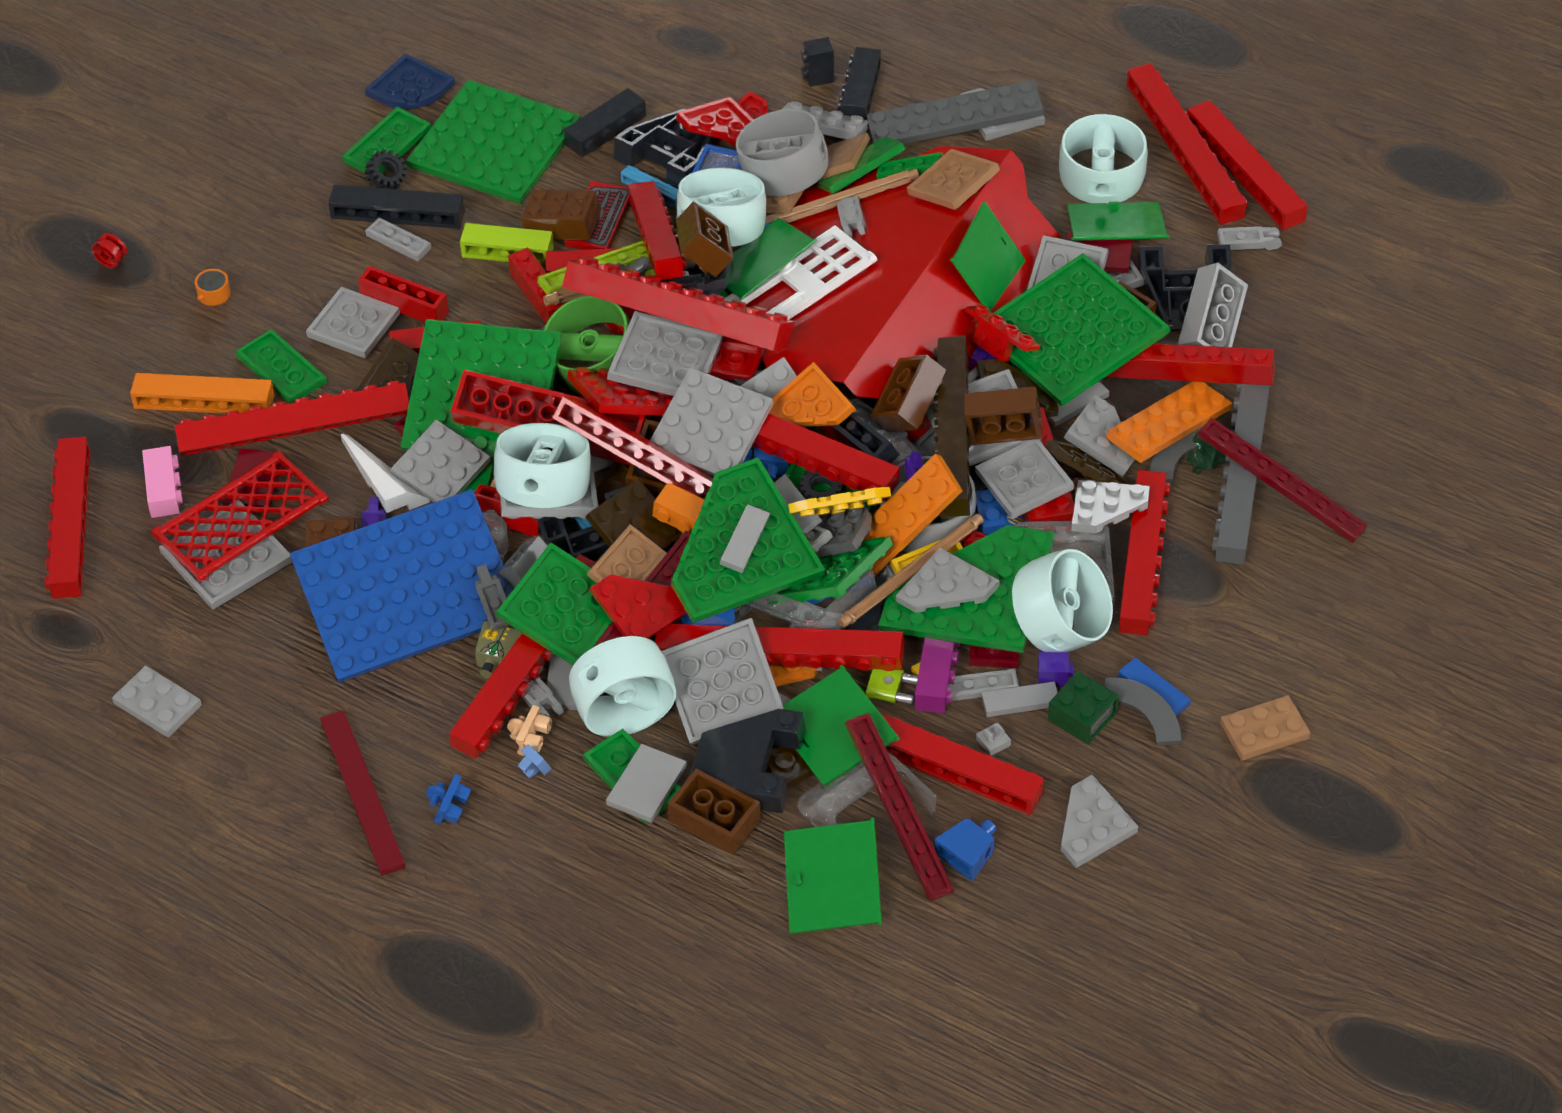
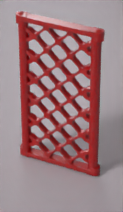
M278 450L269 459L164 525L155 527L150 532L199 582H202L209 578L208 575L314 507L319 504L323 505L329 501V498L325 492L320 490ZM280 463L287 470H278L276 465ZM263 473L272 475L271 480L268 482H259L257 477ZM276 475H288L286 482H274ZM291 477H296L301 483L290 482ZM246 485L252 487V492L250 494H239L237 489ZM257 487H269L267 494H255ZM275 487L286 488L283 495L271 494L272 489ZM290 488H302L300 495H288ZM305 490H310L315 496H306ZM224 497L233 499L231 506H219L218 501ZM238 499H250L249 505L246 507L236 506V501ZM256 499L266 500L264 507L252 506L253 501ZM271 500H283L281 507H269ZM289 500L300 501L301 504L294 510L285 507L286 502ZM205 509L214 511L212 518H199V513ZM219 511H230L229 518H216ZM235 512H247L245 519H233ZM252 512L264 513L261 520H251L250 514ZM268 513H281V518L275 522L266 520ZM186 521L194 523V528L190 531L180 530L179 526ZM201 523L211 524L209 531H197V527ZM216 524H228L227 530L224 532L214 531V526ZM234 524L245 525L242 532H230L231 526ZM249 525L262 526V530L256 534L247 532ZM167 533L174 535V541L171 543L164 535ZM180 536H192L190 543H177ZM197 536L208 537L206 544H194ZM213 537H225L223 544H211ZM231 537H241L243 540L236 547L228 545V539ZM178 549H189L188 555L185 556ZM194 549L206 550L203 557L191 556ZM210 550H223V555L217 559L208 557ZM192 562H202L204 567L199 570Z

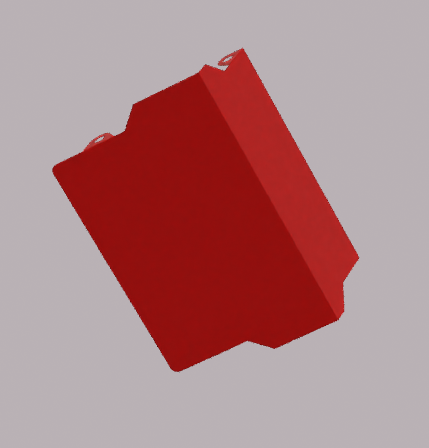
M938 146L917 155L942 152L944 156L950 149H954L998 163L1000 171L956 210L909 195L907 187L911 183L859 199L866 225L864 227L866 234L860 235L857 229L853 230L852 239L867 251H871L877 257V261L789 319L794 321L788 348L775 351L764 348L762 358L766 367L768 368L784 357L796 376H798L814 362L830 381L843 382L856 397L879 398L899 358L927 354L934 360V348H938V338L965 335L969 371L971 356L975 352L976 346H978L972 342L979 320L965 312L966 306L981 304V302L950 259L957 252L982 202L987 203L1026 260L990 311L991 313H994L1023 293L1029 284L1043 235L1061 238L1058 232L1028 198L1023 163L1014 152L1007 149ZM879 166L836 193L877 180L876 175ZM814 183L812 186L804 189L794 207L833 194L816 187ZM837 206L788 223L812 239L817 238L833 226H837L843 231ZM833 238L820 248L825 251L839 241ZM844 247L831 257L836 260L850 250ZM812 252L799 262L804 265L818 255ZM855 256L842 266L847 269L861 259ZM823 261L810 271L815 274L829 264ZM834 270L821 280L826 283L840 273ZM782 280L747 303L745 307L753 308V306L766 309V312L795 294L796 291ZM725 288L724 291H725L728 295H731L732 292H730L729 290H727V289ZM723 336V339L742 342L736 339ZM926 413L923 417L922 425L917 430L905 431L908 434L907 439H920L931 426Z

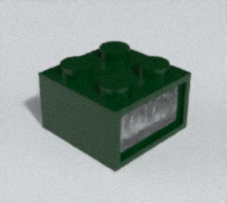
M1078 671L1050 700L1048 721L1089 745L1117 714L1119 695Z

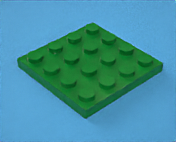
M890 537L866 539L861 542L860 548L854 552L848 551L834 556L820 557L819 560L825 568L823 576L766 596L769 605L779 603L780 605H786L795 601L803 603L811 599L819 601L827 597H833L834 599L842 597L847 593L846 590L851 585L860 580V576L864 572L872 569L873 564L886 555V551L893 545Z
M551 542L496 612L498 618L572 666L583 654L593 648L612 623V620L590 592V588L597 584L587 576L591 568Z

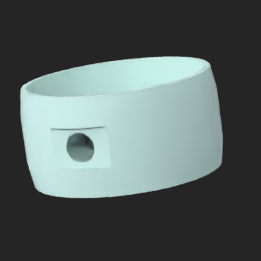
M1109 114L1090 115L1072 123L1063 135L1059 154L1060 178L1065 189L1074 197L1088 203L1122 202L1135 195L1141 188L1146 174L1148 150L1144 133L1133 122ZM1092 148V169L1078 164L1071 157L1078 152ZM1114 150L1127 154L1135 162L1123 169L1114 170Z
M711 168L691 173L679 183L677 218L694 201L728 226L732 247L752 242L763 233L766 221V193L764 183L757 176L738 169Z
M550 423L523 424L504 431L497 439L494 453V479L497 492L510 502L534 508L561 507L580 500L586 494L590 480L591 454L587 438L569 427Z
M1074 549L1055 551L1029 562L1016 574L1012 588L1014 612L1026 637L1044 652H1070L1092 644L1107 633L1113 615L1110 589L1100 568L1083 552Z
M627 636L603 642L583 654L573 665L569 674L571 694L581 719L590 731L601 736L610 737L622 728L628 734H632L651 726L671 709L676 698L674 679L664 655L653 641L643 637ZM603 692L609 694L607 696H599Z

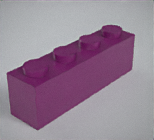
M925 638L915 691V710L945 713L946 704H951L952 689H948L949 684L954 685L955 670H952V666H957L958 651H955L956 646L960 647L961 643Z

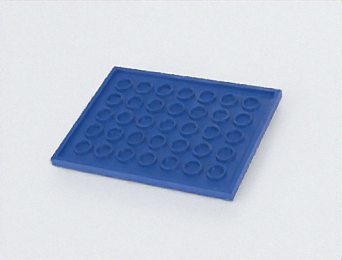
M473 489L290 553L338 683L481 632L483 622L487 621L476 591L475 582L479 581L476 567L486 564L490 577L496 575L499 578L506 599L513 591V587L499 573L504 565Z

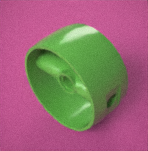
M583 296L562 305L548 320L544 331L561 332L562 335L555 375L570 390L580 393L567 379L568 369L577 370V368L562 366L559 364V359L600 361V363L586 368L596 372L600 368L610 369L613 358L630 323L629 317L618 304L592 296ZM597 323H614L624 327L623 335L598 334L595 330L591 329L585 330L582 333L577 332Z

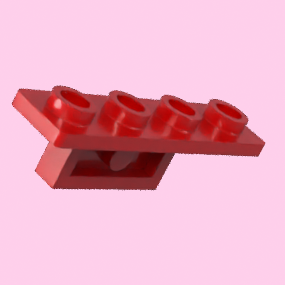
M982 304L966 306L965 312L979 320L972 342L1000 361H1009L1013 345L1023 351H1036L1040 349V345L1033 341V337L1018 331V327L1003 321V317L988 311L989 308Z

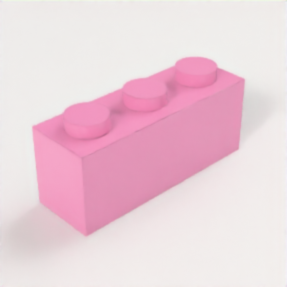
M171 446L142 450L147 502L151 518L180 514L179 504L183 503L181 489L177 490V486H181L179 472H175V469L179 468L177 455L172 454Z

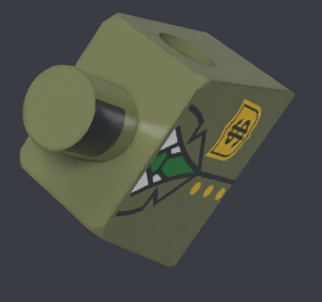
M488 621L483 622L475 650L477 666L481 667L479 673L483 678H490L522 634L520 631L505 627L491 632Z

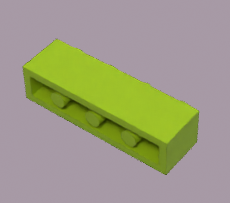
M465 223L460 240L461 254L464 258L509 262L508 255L528 247L540 265L546 266V252H551L554 249L552 231Z

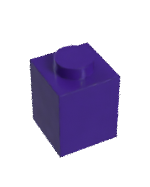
M1039 652L1038 684L1055 681L1056 687H1064L1068 682V678L1073 677V663L1069 662V652Z

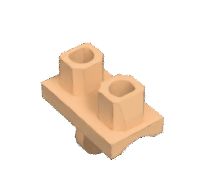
M532 705L527 718L520 716L519 719H511L507 728L511 732L510 737L515 739L519 745L517 754L525 756L521 750L527 744L536 752H540L543 745V736L536 735V732L549 733L552 727V720L550 717L540 714V707Z

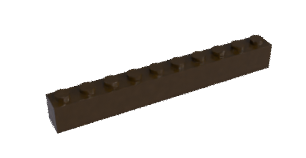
M964 335L938 338V348H934V360L946 369L943 382L936 390L938 395H934V407L938 409V411H934V423L938 425V427L934 428L935 442H938V444H934V454L942 456L963 490L940 513L941 518L970 516L969 433L965 419V393H969L968 349Z

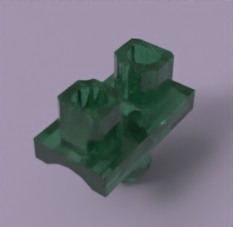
M1199 430L1194 433L1192 439L1194 443L1200 446L1199 450L1196 448L1190 450L1186 461L1193 465L1192 472L1196 475H1199L1204 470L1216 469V466L1224 464L1226 459L1223 453L1197 436Z

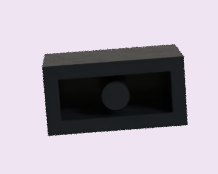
M829 37L804 41V50L801 51V59L804 64L801 67L803 79H807L809 87L834 83V50Z

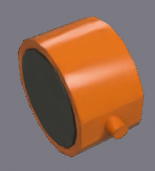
M208 269L199 273L195 278L197 299L208 306L220 305L230 297L231 290L228 275L219 269Z

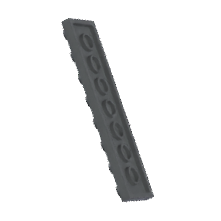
M1035 80L870 113L867 114V120L873 143L887 136L903 144L1039 117L1043 116L1044 112Z

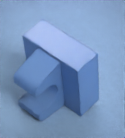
M529 744L521 750L525 757L518 764V767L529 778L539 771L545 776L552 769Z

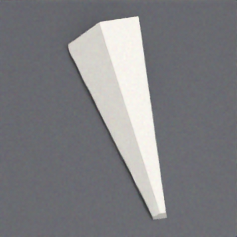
M341 434L343 444L368 486L372 487L377 497H379L387 513L407 505L409 510H412L430 502L424 495L393 475L391 468L356 440L347 434Z

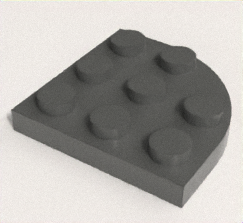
M865 505L864 508L846 509V512L831 514L830 510L829 514L822 515V522L817 526L829 530L833 538L818 549L819 551L815 552L818 558L828 555L834 556L848 551L854 552L860 548L864 537L872 529V515Z

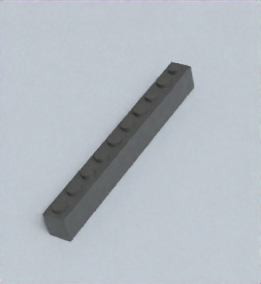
M1237 384L1236 392L1240 393V396H1235L1233 409L1238 411L1237 413H1232L1231 427H1235V430L1231 431L1261 451L1270 385ZM1226 456L1225 461L1230 462V464L1224 466L1223 479H1227V483H1222L1220 497L1225 498L1224 501L1219 500L1217 514L1222 515L1221 519H1216L1215 533H1219V537L1213 538L1212 551H1216L1215 561L1244 565L1257 477Z

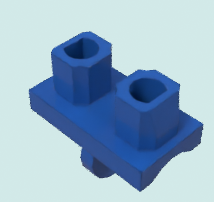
M454 774L447 791L444 790L445 784L442 782H438L437 786L432 785L427 788L426 796L430 799L429 804L435 807L437 803H441L433 822L441 824L442 820L445 819L456 823L463 808L450 802L454 799L465 804L471 791L469 787L459 783L461 776Z

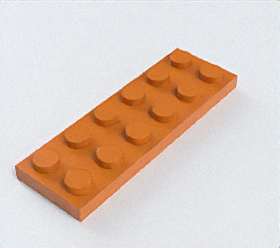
M1191 382L1107 430L1106 438L1141 463L1203 427L1211 417L1216 419L1230 411L1233 403L1205 382Z
M934 454L872 515V529L863 540L889 536L893 545L886 551V555L878 559L873 564V568L867 571L868 576H876L963 491L941 455Z

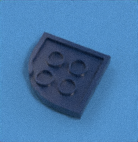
M405 53L365 88V94L393 109L396 107L401 109L418 108L431 105L455 85V79Z

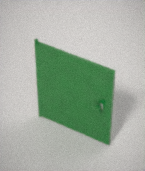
M1116 201L1109 203L1067 204L1073 235L1071 241L1170 238L1166 233L1159 202L1120 203Z
M982 202L957 252L950 259L981 304L989 308L988 311L992 310L1026 261L986 202Z
M777 218L764 228L763 233L757 239L744 244L733 253L734 269L726 289L739 297L740 301L815 243L817 239L810 238L782 219Z
M840 665L838 670L783 705L785 710L803 712L806 730L801 748L796 749V751L823 787L862 763L846 729V720L869 713L885 747L895 740H900L843 665Z
M870 818L869 821L784 831L790 934L870 924L882 925L874 818Z

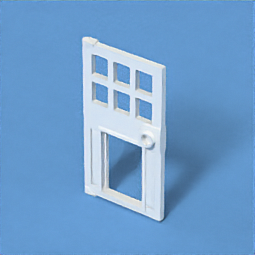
M833 226L818 236L815 243L746 296L741 302H744L746 305L783 280L796 293L766 313L785 314L788 316L787 320H789L875 263L877 257L871 251L864 249L837 226ZM833 238L839 241L825 251L820 248ZM844 247L850 250L836 260L831 257ZM812 252L818 255L804 265L799 262ZM855 256L861 259L847 269L842 266ZM823 261L829 264L815 274L810 271ZM834 270L840 273L826 283L821 280ZM732 293L723 301L732 302V300H740L738 299L739 297Z

